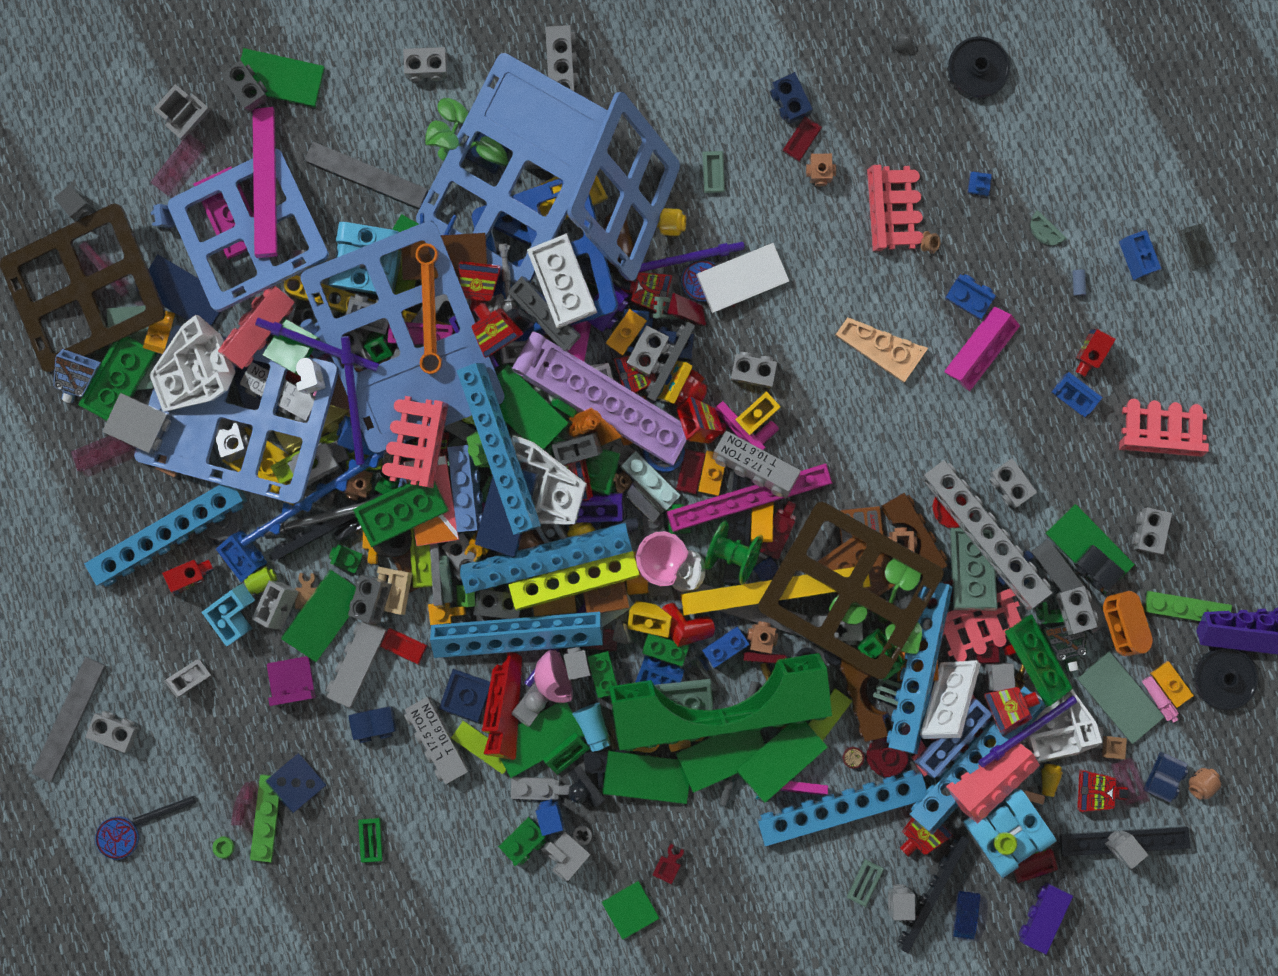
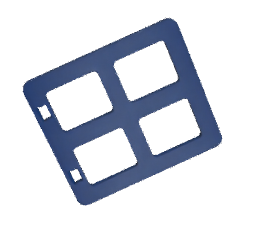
M559 178L511 197L541 214L540 204L557 198L559 192L554 194L552 187L560 184L563 186L564 182ZM589 193L585 202V209L596 220ZM487 205L476 208L473 211L472 221L474 229ZM501 212L498 218L504 217L509 214ZM585 219L584 224L586 227H588L589 223ZM527 226L528 234L532 245L537 236V232L534 229ZM490 232L486 240V246L497 254L492 232ZM584 232L581 239L570 243L576 257L589 254L599 292V299L593 301L597 310L596 314L570 324L571 326L611 314L618 307L607 259L587 238ZM524 259L512 262V264L520 267ZM499 274L493 296L502 293L504 299H506L505 282L502 279V275ZM536 322L514 342L527 341L532 332L539 333L542 336L547 335V333Z

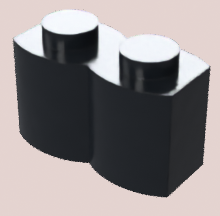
M1090 545L1074 563L1077 567L1075 571L1083 578L1089 577L1093 581L1092 586L1099 592H1109L1125 574L1124 570L1094 545Z

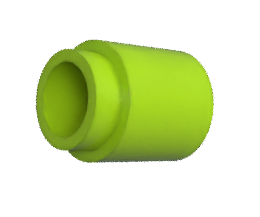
M264 567L250 574L248 578L244 579V582L252 595L263 592L269 580L276 581L278 578L273 569L269 570L268 567Z

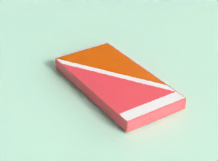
M446 455L439 456L435 482L449 511L414 527L417 546L459 540ZM415 460L404 461V466L414 467Z

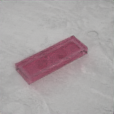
M188 134L150 183L168 196L206 146Z
M84 241L79 245L99 271L108 267L90 244ZM120 280L111 284L122 297L129 293Z
M109 435L73 450L71 454L77 470L81 472L134 450L137 447Z

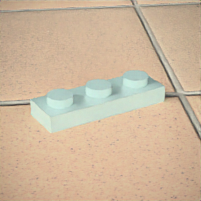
M636 451L620 466L664 511L679 498L680 494Z

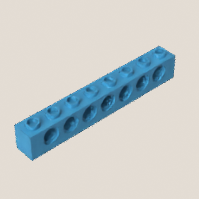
M474 363L456 370L513 535L540 527L541 524L485 363Z
M220 484L89 560L84 565L96 586L104 585L108 587L116 582L115 578L123 575L124 577L134 572V567L141 564V566L150 563L153 560L152 557L156 554L163 555L171 550L170 546L177 543L180 545L189 540L188 536L192 533L199 534L207 529L206 525L211 522L215 524L226 518L225 514L232 511V513L241 510L247 499L241 489ZM220 497H224L226 500V505L223 508L218 506ZM203 507L208 511L204 519L200 516V510ZM184 518L189 520V527L187 529L182 527V520ZM167 528L171 531V537L168 540L163 535ZM148 539L153 542L151 550H147L145 547ZM129 550H133L135 554L132 561L127 557ZM112 560L116 563V569L113 572L109 568Z
M626 523L518 550L515 557L502 554L463 564L460 567V576L465 593L467 594L631 552V541Z
M938 584L931 599L937 600V606L934 609H928L926 606L918 620L922 628L921 641L927 640L928 648L924 651L919 650L918 654L905 653V659H907L906 668H902L900 680H903L902 687L897 690V710H893L891 722H894L893 729L888 732L887 736L889 748L918 754L921 740L920 732L928 707L953 589L949 584ZM922 586L918 597L924 600L929 589ZM931 619L933 622L932 627L929 630H924V621ZM918 661H922L924 664L920 672L914 670V665ZM913 682H918L919 690L911 693L910 685ZM908 703H913L915 706V710L911 714H907L905 711ZM904 724H909L910 732L907 735H902L901 727Z
M600 612L431 625L430 643L434 658L603 645V627Z
M1025 686L1020 690L1023 696L1032 693ZM1039 699L1040 704L1029 708L1032 719L1003 737L995 719L989 721L982 729L983 733L979 737H975L968 744L969 748L964 754L960 753L954 760L955 764L950 770L947 768L940 775L939 778L941 780L936 785L933 784L927 789L925 798L922 801H917L912 806L910 815L933 835L958 807L952 795H943L944 788L951 782L956 784L960 781L957 779V774L960 771H967L971 774L979 769V763L974 764L971 762V759L974 755H981L983 758L990 753L989 751L993 747L988 748L985 746L987 740L995 739V746H1000L1031 725L1046 708L1044 702ZM931 803H939L937 811H929L928 808Z
M915 770L903 773L904 777L896 779L895 776L882 779L883 783L875 785V782L863 784V789L855 791L854 788L843 790V795L834 797V794L822 796V801L814 803V800H808L801 803L802 807L794 809L793 806H787L782 808L781 813L773 815V812L761 814V819H757L763 843L765 846H769L909 805L919 800L922 801L927 791L922 773H916ZM907 784V793L900 795L898 793L899 785ZM882 789L887 790L888 797L880 801L877 797L878 792ZM865 795L868 799L867 804L862 807L858 806V797ZM841 801L847 803L845 812H838L836 809L837 804ZM821 807L826 808L827 815L824 818H817L816 811ZM800 813L807 816L804 824L796 823V816ZM780 819L786 821V827L783 830L775 828V823Z

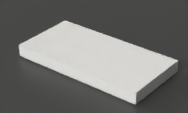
M567 233L527 249L557 329L597 313Z
M774 243L696 274L712 313L789 282Z
M977 660L940 663L938 669L939 681L934 683L920 736L923 739L961 738L981 665Z

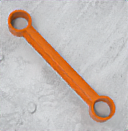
M425 243L420 245L415 253L417 261L421 263L424 354L420 358L419 364L425 373L434 374L442 367V359L437 354L434 264L438 260L439 255L433 245ZM424 247H430L435 252L433 260L427 263L423 262L419 255L420 250ZM430 354L436 356L439 360L438 367L433 371L427 370L423 363L424 358Z

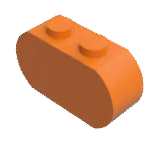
M1132 591L1108 596L1103 603V612L1116 651L1125 657L1148 652L1152 646L1153 638L1140 597Z

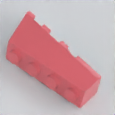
M276 286L263 291L264 293L258 298L255 297L251 303L253 309L243 314L238 323L240 325L239 329L234 328L218 350L221 355L238 368L248 367L254 359V353L257 350L260 351L267 343L266 338L270 335L271 331L255 326L257 318L259 317L272 323H279L283 317H287L293 310L292 306L295 302Z
M1019 743L1007 751L1005 756L998 761L994 760L984 768L978 765L979 769L971 774L965 773L961 776L962 780L956 784L951 782L946 787L960 809L978 824L1032 774L1040 764L1034 754Z

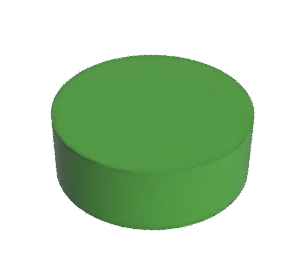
M226 836L219 837L213 843V853L219 858L231 856L235 849L233 840Z

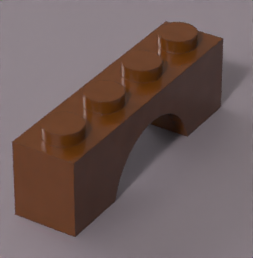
M902 493L881 505L880 507L890 524H903L915 532L919 542L918 555L935 563L942 569L947 566L945 562L947 561L946 555L942 550L938 551L934 544L937 542L931 531L927 532L924 527L926 522L920 513L917 514L914 510L915 503L910 495L906 496L905 493Z
M842 659L841 671L847 679V691L852 696L854 703L853 712L859 720L860 735L864 737L865 742L887 737L888 732L893 729L890 714L873 706L867 696V683L871 675Z

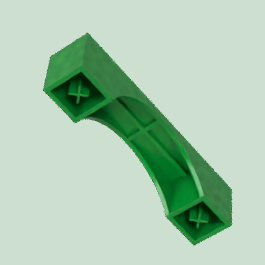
M819 653L777 660L772 674L756 693L736 705L716 710H699L680 705L662 694L652 680L609 687L619 750L633 751L639 747L653 748L663 743L676 744L682 740L696 741L700 737L709 736L714 738L725 733L739 734L744 730L750 729L758 731L763 729V727H781L787 723L801 724L806 720H824L832 716L827 667Z

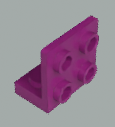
M305 656L267 664L272 697L268 698L269 706L316 698L309 657Z

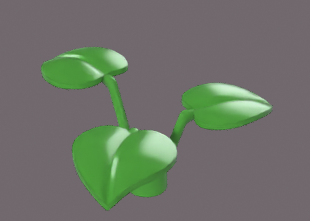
M445 97L438 102V112L447 121L454 122V127L451 131L446 123L437 120L432 121L427 128L425 137L426 145L441 147L438 150V156L443 161L450 150L458 147L459 140L455 132L458 123L463 125L468 115L467 109L461 103ZM483 136L480 142L475 141L471 144L470 148L477 146V153L484 159L507 167L508 159L506 152L497 141Z
M895 559L891 560L885 569L887 581L895 585L889 600L892 604L898 588L900 587L904 591H911L918 585L921 575L919 572ZM838 596L832 601L829 607V611L831 610ZM852 603L842 621L851 625L859 624L865 620L867 609L858 603ZM877 615V619L880 623H891L890 621ZM917 622L901 650L902 652L918 654L922 638V628L919 622ZM894 624L887 626L885 630L887 640H889L895 629Z

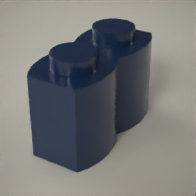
M392 706L348 715L353 740L359 739V743L372 741L371 737L379 735L380 739L391 737L392 732L397 731Z
M1160 752L1143 790L1168 802H1171L1172 799L1175 800L1180 791L1178 785L1188 774V764Z

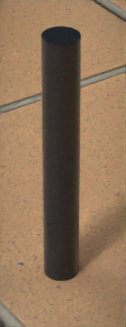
M194 796L134 817V825L137 826L194 805L196 800Z

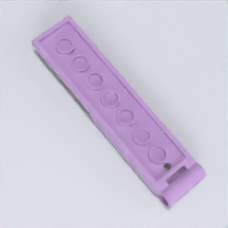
M531 333L512 367V371L522 376L523 379L556 399L565 402L579 413L589 408L598 411L601 417L607 423L613 425L621 436L670 466L674 465L687 441L681 421L569 352L563 351L559 346L539 333Z

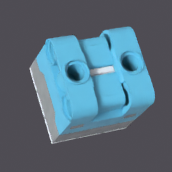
M339 222L336 237L338 245L335 258L399 232L391 229ZM401 249L384 255L380 259L393 293H395L402 260ZM365 265L357 266L329 278L328 285L353 294H362L368 298L379 299Z
M1015 788L978 824L968 815L960 819L988 863L1002 878L1019 867L1018 864L1036 851L1042 852L1056 842L1054 835L1026 794L1018 788ZM1001 832H1008L1017 840V848L1010 855H1003L994 847V839Z

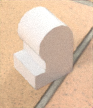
M308 358L299 360L296 366V371L301 376V381L296 383L298 391L307 395L324 389L325 383L320 365Z

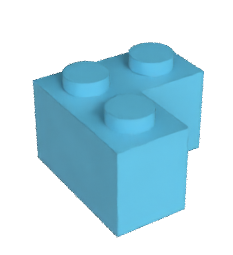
M243 583L230 590L202 611V614L226 647L253 629L240 612L255 601Z

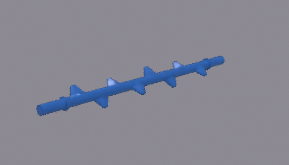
M386 450L369 456L364 460L365 464L357 465L356 461L351 459L348 471L326 485L319 483L316 491L294 506L287 502L283 503L280 515L263 526L257 527V530L240 540L243 547H246L261 536L264 537L269 531L278 535L283 522L302 510L309 512L312 503L334 489L345 492L347 490V481L368 467L377 468L379 460L385 457Z

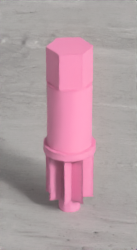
M1150 675L1142 680V683L1167 721L1171 720L1173 723L1178 720L1176 717L1179 714L1153 677Z

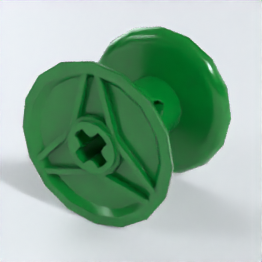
M725 520L720 524L713 536L706 554L704 568L706 570L712 568L718 558L726 560L728 565H732V563L741 567L739 581L743 585L757 562L763 543V536H757L752 541L750 547L741 544L740 540L736 542L727 538L729 524Z

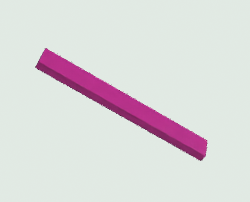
M273 107L253 110L254 252L256 258L277 256L275 110Z
M827 464L801 471L788 497L832 484ZM753 485L667 511V516L672 532L785 497L774 495L770 489L764 486Z

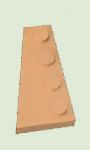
M848 317L835 335L903 383L928 349Z

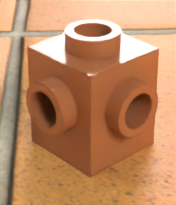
M832 153L810 155L809 164H806V177H810V183H815V186H826L827 183H831L833 177H836V164H832Z
M367 471L360 472L347 481V490L345 492L340 491V493L346 494L347 499L354 501L366 498V495H369L372 488L370 481L373 473Z
M894 528L895 532L889 533L888 538L895 542L898 539H902L904 542L903 546L914 552V549L917 548V538L914 536V531H907V528Z
M761 621L758 622V625L755 624L752 625V628H748L746 640L749 641L748 650L772 654V648L776 646L778 634L775 633L776 628H771V623ZM761 634L764 635L763 641L760 638Z

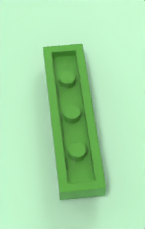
M1147 591L1144 612L1201 621L1204 612H1231L1232 605Z
M260 775L250 860L272 862L280 799L265 782L272 775Z

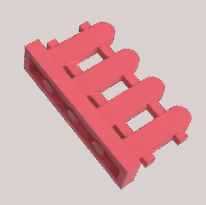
M872 165L867 169L873 252L882 251L887 246L889 250H894L897 245H909V249H915V245L920 244L923 238L921 232L914 231V224L920 223L923 218L919 211H913V204L921 200L920 192L911 189V183L917 182L920 178L918 171L910 170V166H904L903 170H890L889 166H884L882 170L881 165ZM891 184H904L905 191H891ZM892 204H906V211H892ZM894 225H907L908 232H894Z
M405 396L404 400L399 399L394 403V409L402 413L401 421L396 420L390 424V430L398 434L397 442H389L386 446V451L394 455L393 463L383 465L382 472L386 476H390V481L396 482L397 478L411 480L412 485H417L418 481H420L419 486L433 488L449 404L434 400V405H432L433 401L426 399L425 403L411 401L412 397ZM408 415L423 416L422 424L407 422ZM405 435L418 437V446L404 444ZM401 456L415 459L414 467L399 465Z
M1131 399L1126 407L1122 408V413L1126 414V428L1121 429V434H1125V436L1120 440L1119 450L1203 457L1209 452V443H1202V441H1206L1207 435H1203V420H1207V414H1203V408L1200 405H1192L1189 413L1182 412V406L1177 402L1172 403L1168 407V411L1161 410V404L1158 401H1151L1147 409H1141L1140 402L1137 399ZM1140 415L1147 416L1146 430L1140 429ZM1161 417H1168L1167 431H1161ZM1182 419H1188V433H1182Z
M1011 589L997 593V603H1000L1001 608H998L996 611H980L982 615L974 617L973 612L975 611L953 610L947 613L943 635H945L950 647V651L947 652L948 656L953 655L957 662L965 661L967 658L965 650L973 648L976 654L981 655L986 652L987 647L985 643L992 640L997 647H1002L1006 644L1005 631L1007 629L1002 630L997 615L1004 613L1009 627H1012L1021 620L1016 608L1020 605L1018 601H1013L1012 597L1016 595ZM960 617L962 623L955 625L953 620ZM984 620L990 634L984 638L977 622ZM961 628H965L970 641L966 645H963L957 631Z

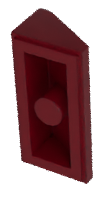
M672 294L668 314L694 325H706L703 305L678 294Z

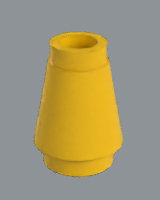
M1044 764V768L1041 769L1043 795L1055 796L1063 774L1061 772L1062 767L1054 764Z

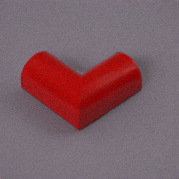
M675 603L666 604L661 608L672 616L669 635L677 647L713 637L715 626L709 616L687 621Z

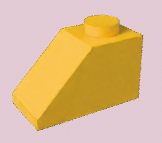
M766 391L735 420L748 435H751L780 409V405Z
M636 600L629 611L627 629L668 638L672 616L655 604Z

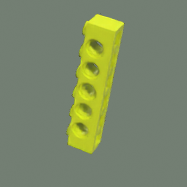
M632 550L631 552L556 570L548 574L533 576L530 579L517 580L508 585L515 610L519 611L638 578L640 575ZM613 562H618L621 565V569L613 573L609 570V565ZM591 568H598L601 573L599 577L591 578L588 575ZM572 573L580 576V580L576 584L568 582V577ZM551 579L559 581V586L555 590L547 587ZM530 585L538 586V593L531 596L527 594V588Z

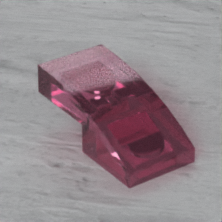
M253 781L245 782L241 788L233 808L231 825H242L244 823V804L253 802Z

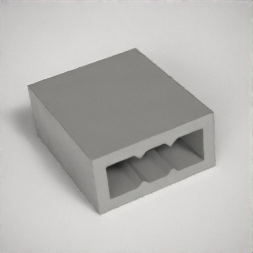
M120 393L102 432L153 454L154 451L159 450L162 444V439L160 438L163 432H167L171 425V420H169L171 415Z

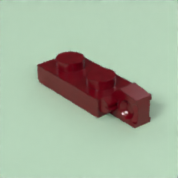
M788 501L784 511L778 509L777 513H775L773 518V541L763 542L761 553L774 559H779L795 523L796 516L792 515L796 506L795 503Z

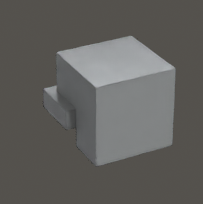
M175 84L153 110L167 122L165 126L183 140L201 122L210 109L192 94L189 97L188 94Z
M566 832L560 833L553 843L548 842L541 849L556 863L552 871L563 881H569L590 856Z

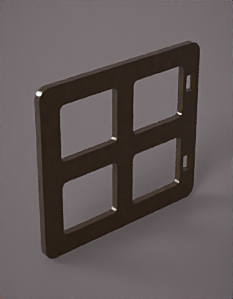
M110 204L4 256L0 260V268L39 364L45 372L55 371V358L59 352L53 353L41 324V318L76 300L79 301L91 330V336L64 350L84 357L163 320L166 312L126 213L119 204ZM111 223L124 253V258L98 272L86 276L74 249L73 241ZM57 249L69 276L70 285L33 302L21 275L20 267ZM128 275H132L144 302L145 310L107 328L94 298V292ZM18 278L21 289L16 290L13 279ZM42 338L46 348L40 350L36 339Z
M819 502L814 506L761 598L758 607L759 611L767 617L872 677L884 679L891 670L943 577V570L935 563L825 502ZM824 522L835 525L867 545L849 577H844L807 556V551ZM881 553H885L923 575V580L906 609H900L863 587L865 579ZM796 571H801L838 592V598L820 627L814 626L778 604ZM922 586L929 589L924 600L917 597ZM852 603H858L895 625L893 633L877 659H872L835 637V632ZM890 644L897 646L891 658L885 655Z

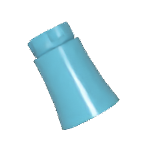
M600 703L591 704L572 713L592 752L611 745Z

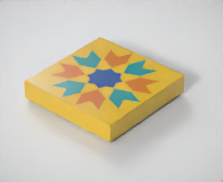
M677 361L657 400L674 404L692 369V365L687 362Z

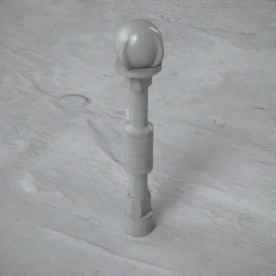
M500 244L499 251L501 252L503 265L501 267L502 279L505 282L506 299L503 300L502 308L507 312L514 308L517 309L518 304L508 293L511 289L510 266H508L507 244Z

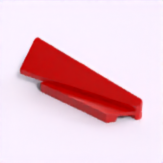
M508 652L507 660L502 665L497 664L492 670L482 731L489 733L484 755L515 760L518 719L511 713L519 704L522 657L514 652Z

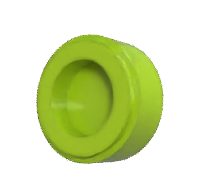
M1001 832L994 839V847L999 853L1010 855L1017 848V840L1012 834Z

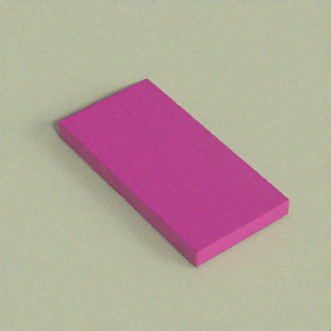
M232 167L226 168L216 174H213L205 179H202L194 183L193 185L195 187L211 178H214L232 169ZM238 184L237 188L250 217H254L240 184ZM222 193L201 201L216 235L235 226V221ZM244 241L223 249L228 260L248 251Z

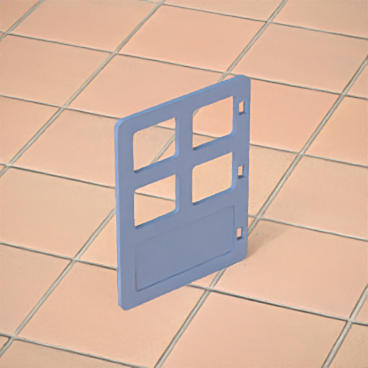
M506 53L500 54L457 135L459 145L465 134L469 138L464 147L458 145L456 149L449 151L417 213V223L420 224V214L424 213V221L435 223L440 235H444L448 224L438 219L436 212L451 183L455 182L487 202V206L473 233H486L487 240L500 213L504 211L537 232V236L530 248L554 239L567 215L569 202L608 110ZM494 76H497L499 80L493 89L489 86ZM478 132L485 134L513 151V156L498 185L495 187L463 169L461 166ZM528 161L552 173L564 182L548 215L545 217L511 197V192ZM436 192L439 194V197L435 205L430 204V201L432 200ZM452 227L449 235L463 233ZM487 248V264L502 267V257ZM528 253L520 267L507 261L508 266H510L512 282L516 283L521 276L526 277L530 283L532 282L536 273Z
M431 221L424 222L307 269L301 274V282L326 344L342 349L341 337L345 333L386 318L399 347L400 355L379 364L377 372L370 369L357 372L353 365L360 427L372 452L384 451L389 442H397L398 434L390 430V424L396 420L401 421L402 413L394 409V403L399 399L404 400L405 396L412 397L411 401L425 403L426 399L432 400V405H434V400L448 403L445 426L471 416L472 414L456 371L471 364L485 363L498 403L501 404L504 401L505 395L490 357L485 358L473 333L471 326L476 322L435 223ZM419 241H425L433 245L438 251L439 256L435 263L438 272V278L434 280L435 297L442 294L447 295L460 327L458 333L437 341V354L442 359V367L434 374L425 373L421 369L419 362L424 354V346L421 348L415 347L402 316L403 310L422 303V285L395 295L380 261L382 256ZM428 247L433 259L435 252L432 248ZM365 265L379 301L338 319L334 318L321 282L357 266ZM320 292L324 304L317 306L313 294ZM431 354L426 356L423 360L424 367L429 371L435 370L438 367V358ZM331 355L335 365L338 367L339 376L347 393L345 369L342 368L339 358ZM409 414L407 422L422 424L423 416ZM370 416L374 428L369 430L363 418ZM405 435L404 442L414 439L416 437Z
M176 325L171 328L165 350L181 326ZM264 346L253 355L254 361L270 365L260 406L257 410L228 404L226 402L228 388L225 393L214 401L167 411L165 413L171 415L169 419L171 420V425L168 431L163 432L160 438L162 439V444L159 450L154 451L152 454L136 447L134 457L140 463L298 504L303 500L339 374L338 367L332 362L309 357L308 359L320 365L325 383V388L318 390L316 393L309 421L302 423L276 416L275 411L288 370L263 356L262 354L267 348ZM153 389L149 406L163 412L156 391ZM222 418L249 424L253 427L242 469L239 472L209 464L215 435ZM271 431L302 438V446L292 481L289 485L258 477L259 467ZM159 455L167 457L166 464L157 462ZM215 470L223 471L222 479L213 477ZM272 485L281 487L279 494L269 492Z

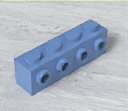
M468 445L447 447L457 532L479 530L483 515V496L479 483L480 472L478 467L474 465L472 456L468 453Z
M971 699L961 738L934 739L914 762L930 777H939L946 770V765L950 760L953 761L961 753L960 749L965 744L968 745L975 738L974 734L988 724L992 713L977 699Z

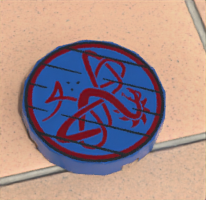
M696 260L684 269L681 277L682 288L689 298L698 302L707 301L696 274L715 267L716 265L713 262Z
M122 816L111 817L102 822L98 827L95 835L96 846L100 853L107 858L114 860L123 859L131 855L137 848L139 842L137 827L128 818Z

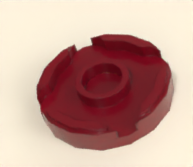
M887 737L873 740L866 752L870 768L876 774L884 777L900 774L906 768L909 759V752L889 748Z

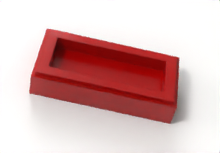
M389 628L380 647L419 665L428 645Z

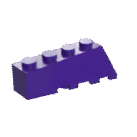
M1275 608L1274 611L1258 609L1257 612L1249 613L1247 610H1239L1238 613H1231L1230 611L1204 612L1196 630L1200 645L1278 654V608Z

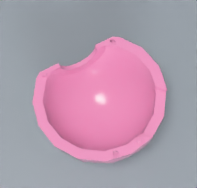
M666 531L654 532L645 537L637 548L636 564L638 571L650 583L658 586L673 585L677 578L678 569L688 556V550L683 541L676 535Z
M556 650L547 651L536 663L534 680L538 691L550 701L556 703L570 702L573 698L571 680L568 678L566 665L560 656V652Z

